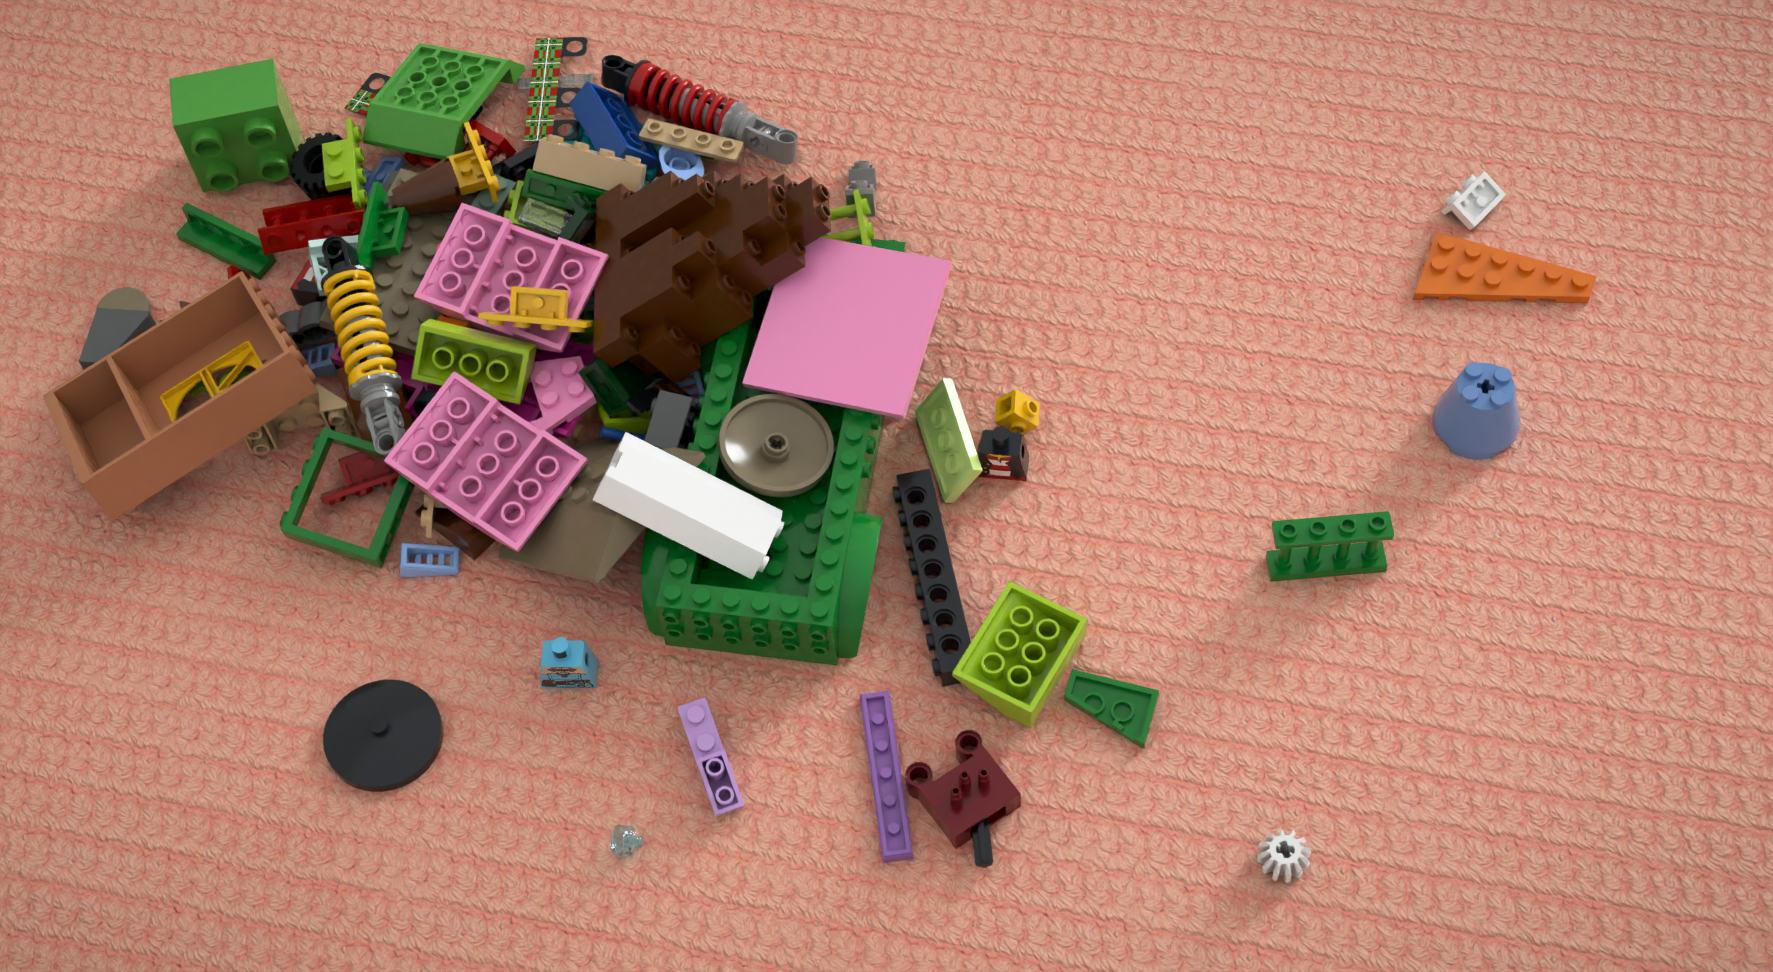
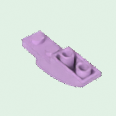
M704 697L678 706L679 716L715 816L717 817L744 807L706 698Z

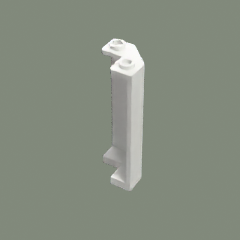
M625 432L593 497V501L752 580L757 571L762 573L769 560L766 554L774 537L778 538L784 526V522L781 521L782 510Z

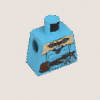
M563 637L546 640L543 642L540 686L541 688H596L599 661L585 641L567 640Z

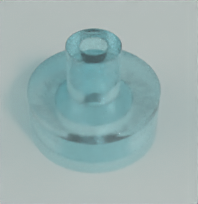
M617 825L614 828L611 836V849L614 855L630 856L635 848H641L643 839L641 836H636L635 829L632 826Z

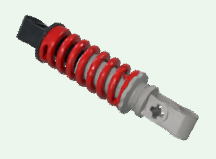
M608 55L602 59L601 84L608 89L624 94V101L627 105L639 107L644 111H650L653 115L661 116L667 121H673L678 126L744 142V149L748 148L780 164H791L796 161L798 134L771 121L764 120L755 113H748L745 102L732 98L728 100L724 94L716 96L714 90H705L700 84L693 86L692 81L689 79L682 80L677 74L670 76L669 71L661 70L662 68L648 60H641L634 64L617 55Z

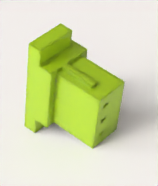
M200 381L190 390L194 397L200 392H207L203 381Z

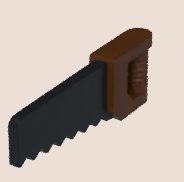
M666 377L656 382L653 387L629 398L626 401V405L639 415L640 412L644 413L651 410L652 401L655 397L658 398L660 390L688 397L689 394Z

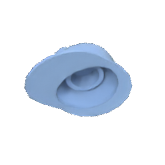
M662 146L659 150V161L663 174L672 171L684 180H687L696 173L703 177L704 167L699 154Z

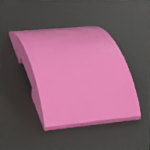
M461 203L414 298L453 319L466 321L471 327L480 331L537 344V349L563 352L572 333L568 331V326H558V330L541 329V324L531 323L530 328L513 327L514 322L504 321L501 326L487 325L486 319H478V313L497 312L510 314L511 286L569 290L567 318L579 319L609 256L608 254L560 237L558 240L518 227L513 225L510 219Z
M454 371L384 459V462L451 512L496 541L519 552L588 462V459L545 430H539L501 405L496 398Z

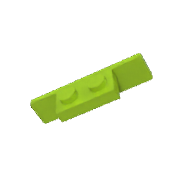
M347 118V139L322 144L325 187L328 192L352 187L354 206L357 210L364 209L365 212L368 197L365 189H363V184L366 183V175L364 169L361 168V163L365 159L363 150L359 147V142L363 141L360 127H355L352 118Z

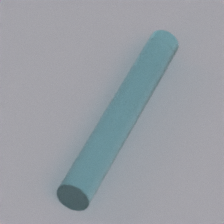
M594 74L559 76L558 86L585 84L587 81L594 84ZM531 78L518 79L519 89L530 88Z

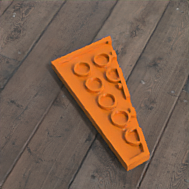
M1436 232L1413 300H1423V297H1438V300H1449V297H1464L1467 301L1510 302L1511 298L1525 299V302H1536L1537 299H1552L1554 303H1588L1597 276Z

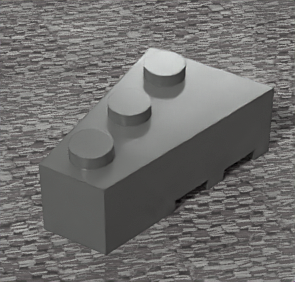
M660 390L658 398L655 397L651 404L652 417L644 441L664 449L671 447L687 449L689 443L694 442L693 425L695 418L700 417L699 405L692 397Z

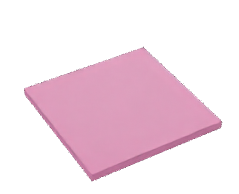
M820 237L805 246V267L774 285L742 384L747 388L905 419L952 267L951 261Z

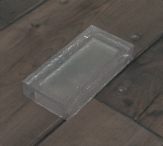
M528 197L519 215L518 223L534 229L539 228V231L558 238L573 215Z

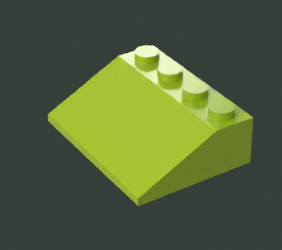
M1009 581L952 672V676L1003 715L1031 728L1086 637L1088 619Z

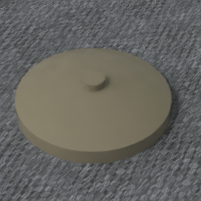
M763 394L740 402L727 414L720 429L718 450L726 471L737 483L746 489L769 497H790L812 489L824 478L832 461L834 441L825 419L809 404L787 395Z

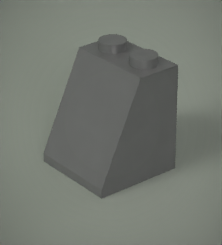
M97 308L79 359L82 368H88L155 326L156 323L150 312Z

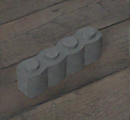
M328 298L323 302L309 303L303 306L300 311H288L279 316L298 346L299 351L304 349L306 345H317L328 340L330 336H337L334 331L320 327V318L327 307Z

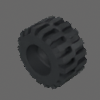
M325 132L324 135L321 133L315 134L314 138L309 137L304 144H300L297 147L298 151L292 155L294 160L290 161V175L311 200L348 194L352 190L351 187L328 192L325 187L322 144L343 140L337 134L332 135L329 132Z

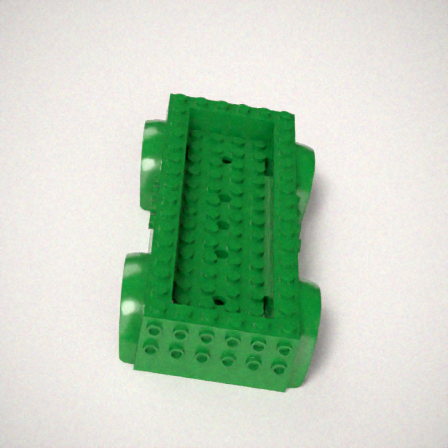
M862 239L849 241L850 243L862 245ZM871 239L872 247L876 246L906 253V242ZM766 289L752 297L753 318L700 348L701 374L706 392L705 395H700L699 411L701 413L700 417L694 420L693 434L695 438L694 442L689 443L688 450L703 452L706 455L697 468L782 510L781 521L784 522L783 529L778 538H773L767 553L771 555V560L767 563L762 573L756 572L752 580L647 527L641 565V590L644 614L650 632L664 637L665 644L669 646L838 665L839 658H853L857 656L883 519L880 516L866 512L885 415L797 398L818 411L831 430L834 452L830 467L824 478L815 487L802 494L790 497H769L746 489L729 475L722 464L718 450L720 429L725 417L737 404L748 398L763 394H777L747 388L742 384L764 318V312H766L773 291Z

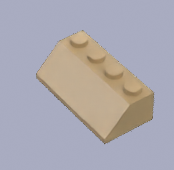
M548 134L547 138L543 137L539 140L533 171L607 191L620 183L634 193L644 187L647 165L641 164L640 158L628 155L625 156V159L615 157L616 152L603 148H600L599 152L589 149L590 145L574 141V144L571 145L564 143L563 137Z

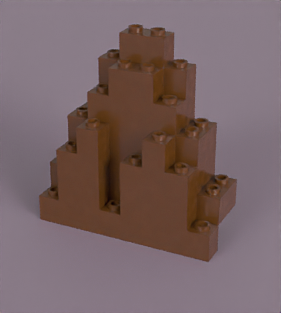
M669 171L635 193L620 183L596 198L595 250L608 254L609 258L595 285L593 353L611 368L628 360L646 376L651 377L661 371L674 383L700 369V348L753 318L752 297L804 268L805 246L831 231L830 218L832 215L829 208L830 193L823 184H819L813 177L798 184L795 181H791L785 174H782L774 180L767 176L755 184L752 181H748L741 173L729 181L726 178L720 177L715 171H712L703 178L696 173L687 180H684L672 171Z

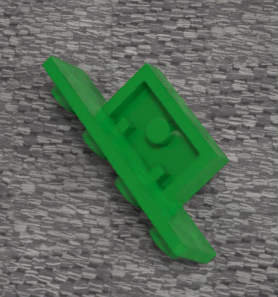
M379 181L373 182L371 192L368 195V204L363 215V224L358 235L356 247L360 265L366 266L373 270L375 258L400 254L409 212L405 207L388 209L389 195Z

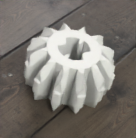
M1280 828L1277 831V836L1269 832L1265 838L1266 842L1261 841L1259 843L1258 850L1261 853L1258 854L1257 861L1260 864H1264L1262 867L1263 874L1273 872L1272 879L1274 882L1278 880L1279 876H1283L1286 883L1291 881V875L1299 879L1302 877V870L1309 868L1310 861L1307 858L1310 857L1311 850L1304 847L1306 843L1305 837L1295 839L1296 832L1294 830L1289 832V835H1285L1284 831Z

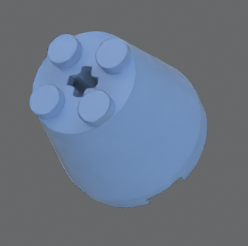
M1468 363L1465 369L1439 398L1433 414V428L1435 434H1438L1450 447L1451 452L1464 458L1483 460L1490 459L1494 454L1500 453L1513 445L1520 427V415L1515 384L1509 369L1491 363Z

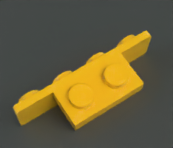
M469 122L463 123L471 150L447 157L453 166L461 195L488 189L493 203L498 202L496 192L500 191V186L496 175L493 176L492 165L487 158L484 146L481 145L477 129L472 131Z
M511 286L510 314L497 312L478 313V319H486L487 325L501 326L504 321L514 322L513 327L530 328L531 323L541 324V329L558 330V326H568L569 332H585V328L593 327L594 323L593 320L567 318L569 290Z

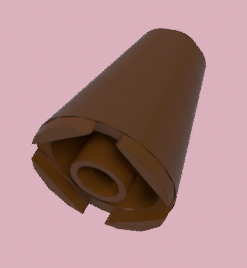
M449 158L441 160L392 189L393 195L388 196L392 209L405 207L409 215L458 211L461 203H465Z

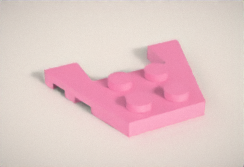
M581 356L534 362L528 383L532 382L543 417L529 423L539 430L543 429L552 435L554 434L553 429L564 421L569 423L597 403L595 395L578 373L585 366Z

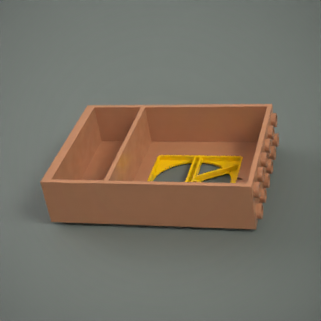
M241 271L44 394L43 398L82 485L108 516L115 520L318 390L312 381L316 378L315 374L308 366L307 361L299 351L298 346L284 326L267 296L262 293L255 279L252 277L248 280ZM235 366L218 386L212 373ZM246 366H251L256 369L254 372L250 373L249 375L242 378L235 384L231 385L232 382L237 378V376L242 372V370ZM202 380L211 399L177 420V410L181 401Z

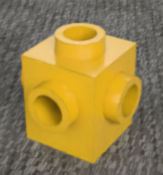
M1015 389L996 399L995 423L1007 428L1010 432L1025 434L1038 427L1040 403Z

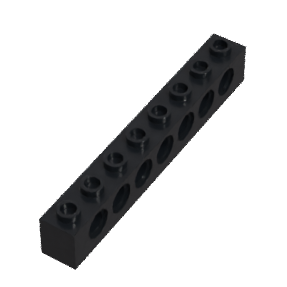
M930 469L896 475L897 486L892 487L895 504L901 503L902 510L898 511L900 526L907 529V534L903 535L906 552L912 551L913 558L909 559L911 575H917L919 582L914 584L917 601L923 600L924 608L920 609L923 626L928 625L930 633L926 634L928 650H934L936 659H931L934 676H940L942 687L959 684L961 682L952 676V672L971 641ZM920 502L918 505H913L912 503ZM926 526L924 529H918L917 527ZM924 550L932 551L931 553H923ZM931 574H936V575H938V577H935V578H930V577H927V576H929V575H931ZM936 599H943V600H945V601H943V602H941V603H935V602H933V601L936 600ZM942 624H949V625H951V626L948 627V628H941V627H939V626L942 625ZM948 649L956 650V652L952 654L945 653V651Z

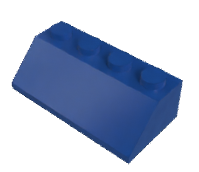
M587 81L570 101L569 105L574 112V118L581 123L584 129L583 133L594 145L593 150L599 152L600 148L616 152L615 157L625 159L626 155L640 158L641 164L647 165L646 171L661 166L659 154L652 143L639 139L642 127L629 105L625 103L624 97Z

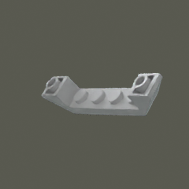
M855 161L854 166H849V186H846L845 189L847 205L855 204L853 191L859 190L862 199L867 198L871 214L866 216L875 217L877 201L875 164L870 165L869 161ZM853 215V216H849L848 218H858V217H857V215Z

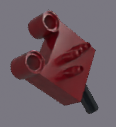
M964 730L955 739L956 758L960 765L933 782V774L929 765L923 762L912 763L905 772L906 787L909 795L921 802L956 849L972 839L975 865L987 868V866L993 864L990 826L1021 807V793L984 748L980 734L974 730ZM965 746H974L976 748L973 751L963 750ZM922 777L926 779V781L921 784L913 782V780L916 778Z

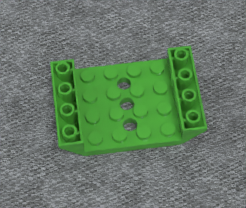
M419 43L369 103L363 143L442 160L448 156L459 154L466 147L462 131L464 128L463 123L468 122L499 82L514 84L525 71V66L507 59Z

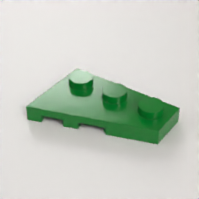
M1072 669L1064 700L1144 749L1157 704L1159 690Z

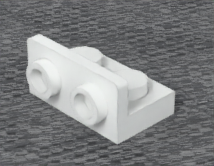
M1485 171L1477 177L1472 174L1461 183L1463 189L1460 192L1456 190L1445 200L1447 205L1441 212L1446 215L1452 211L1471 230L1506 194Z

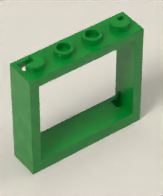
M323 427L321 434H318L313 441L312 449L314 451L310 460H306L303 465L301 482L292 491L290 508L281 517L280 530L289 539L382 569L415 485L399 474L369 549L298 527V523L332 443L382 459L386 458L374 449L372 442Z

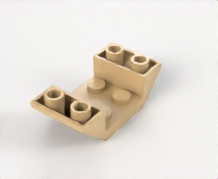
M314 384L318 391L245 436L243 440L251 454H266L270 451L279 450L278 432L293 431L298 428L319 427L326 424L328 429L353 437H360V433L348 403L321 385Z

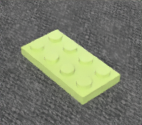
M943 378L915 410V414L943 501L954 503L983 470L953 380Z

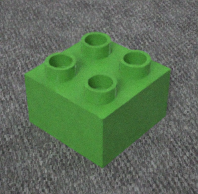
M274 59L169 79L173 128L203 192L212 190L227 192L236 188L237 185L263 180L278 182L290 175V161L294 160L292 155L298 151L297 147L302 144L300 126Z

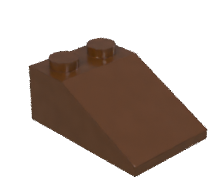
M424 504L415 511L416 515L420 518L422 510H427ZM436 508L433 528L456 547H459L461 551L474 561L496 541L449 509Z

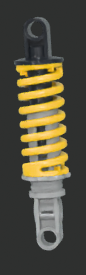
M332 235L322 245V253L328 274L322 278L321 288L328 298L327 305L331 310V320L334 323L335 334L338 336L337 342L341 349V358L345 362L344 369L348 375L350 396L354 400L361 401L360 408L362 413L366 415V422L371 432L374 449L379 454L387 457L405 434L404 420L398 407L401 401L396 393L403 385L402 379L395 372L396 362L391 358L393 350L388 346L389 336L384 332L386 324L381 320L382 310L377 307L379 299L373 294L375 292L373 272L370 268L360 265L357 251L351 244L338 235ZM394 442L393 447L389 450L390 445Z

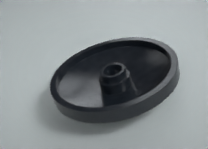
M401 680L370 682L351 691L332 710L323 734L325 755L338 777L350 786L371 792L398 789L418 779L433 764L443 742V722L435 702L418 686Z

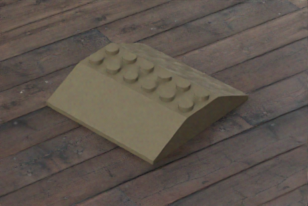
M599 437L572 448L586 457L588 462L521 550L517 552L502 544L498 557L503 561L598 584L646 528V526L593 501L595 492L610 465L620 441ZM657 447L695 467L706 457L703 452L675 447L665 449Z

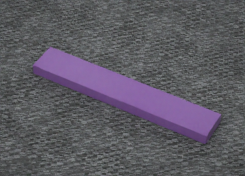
M889 691L861 694L860 702L883 863L914 859Z

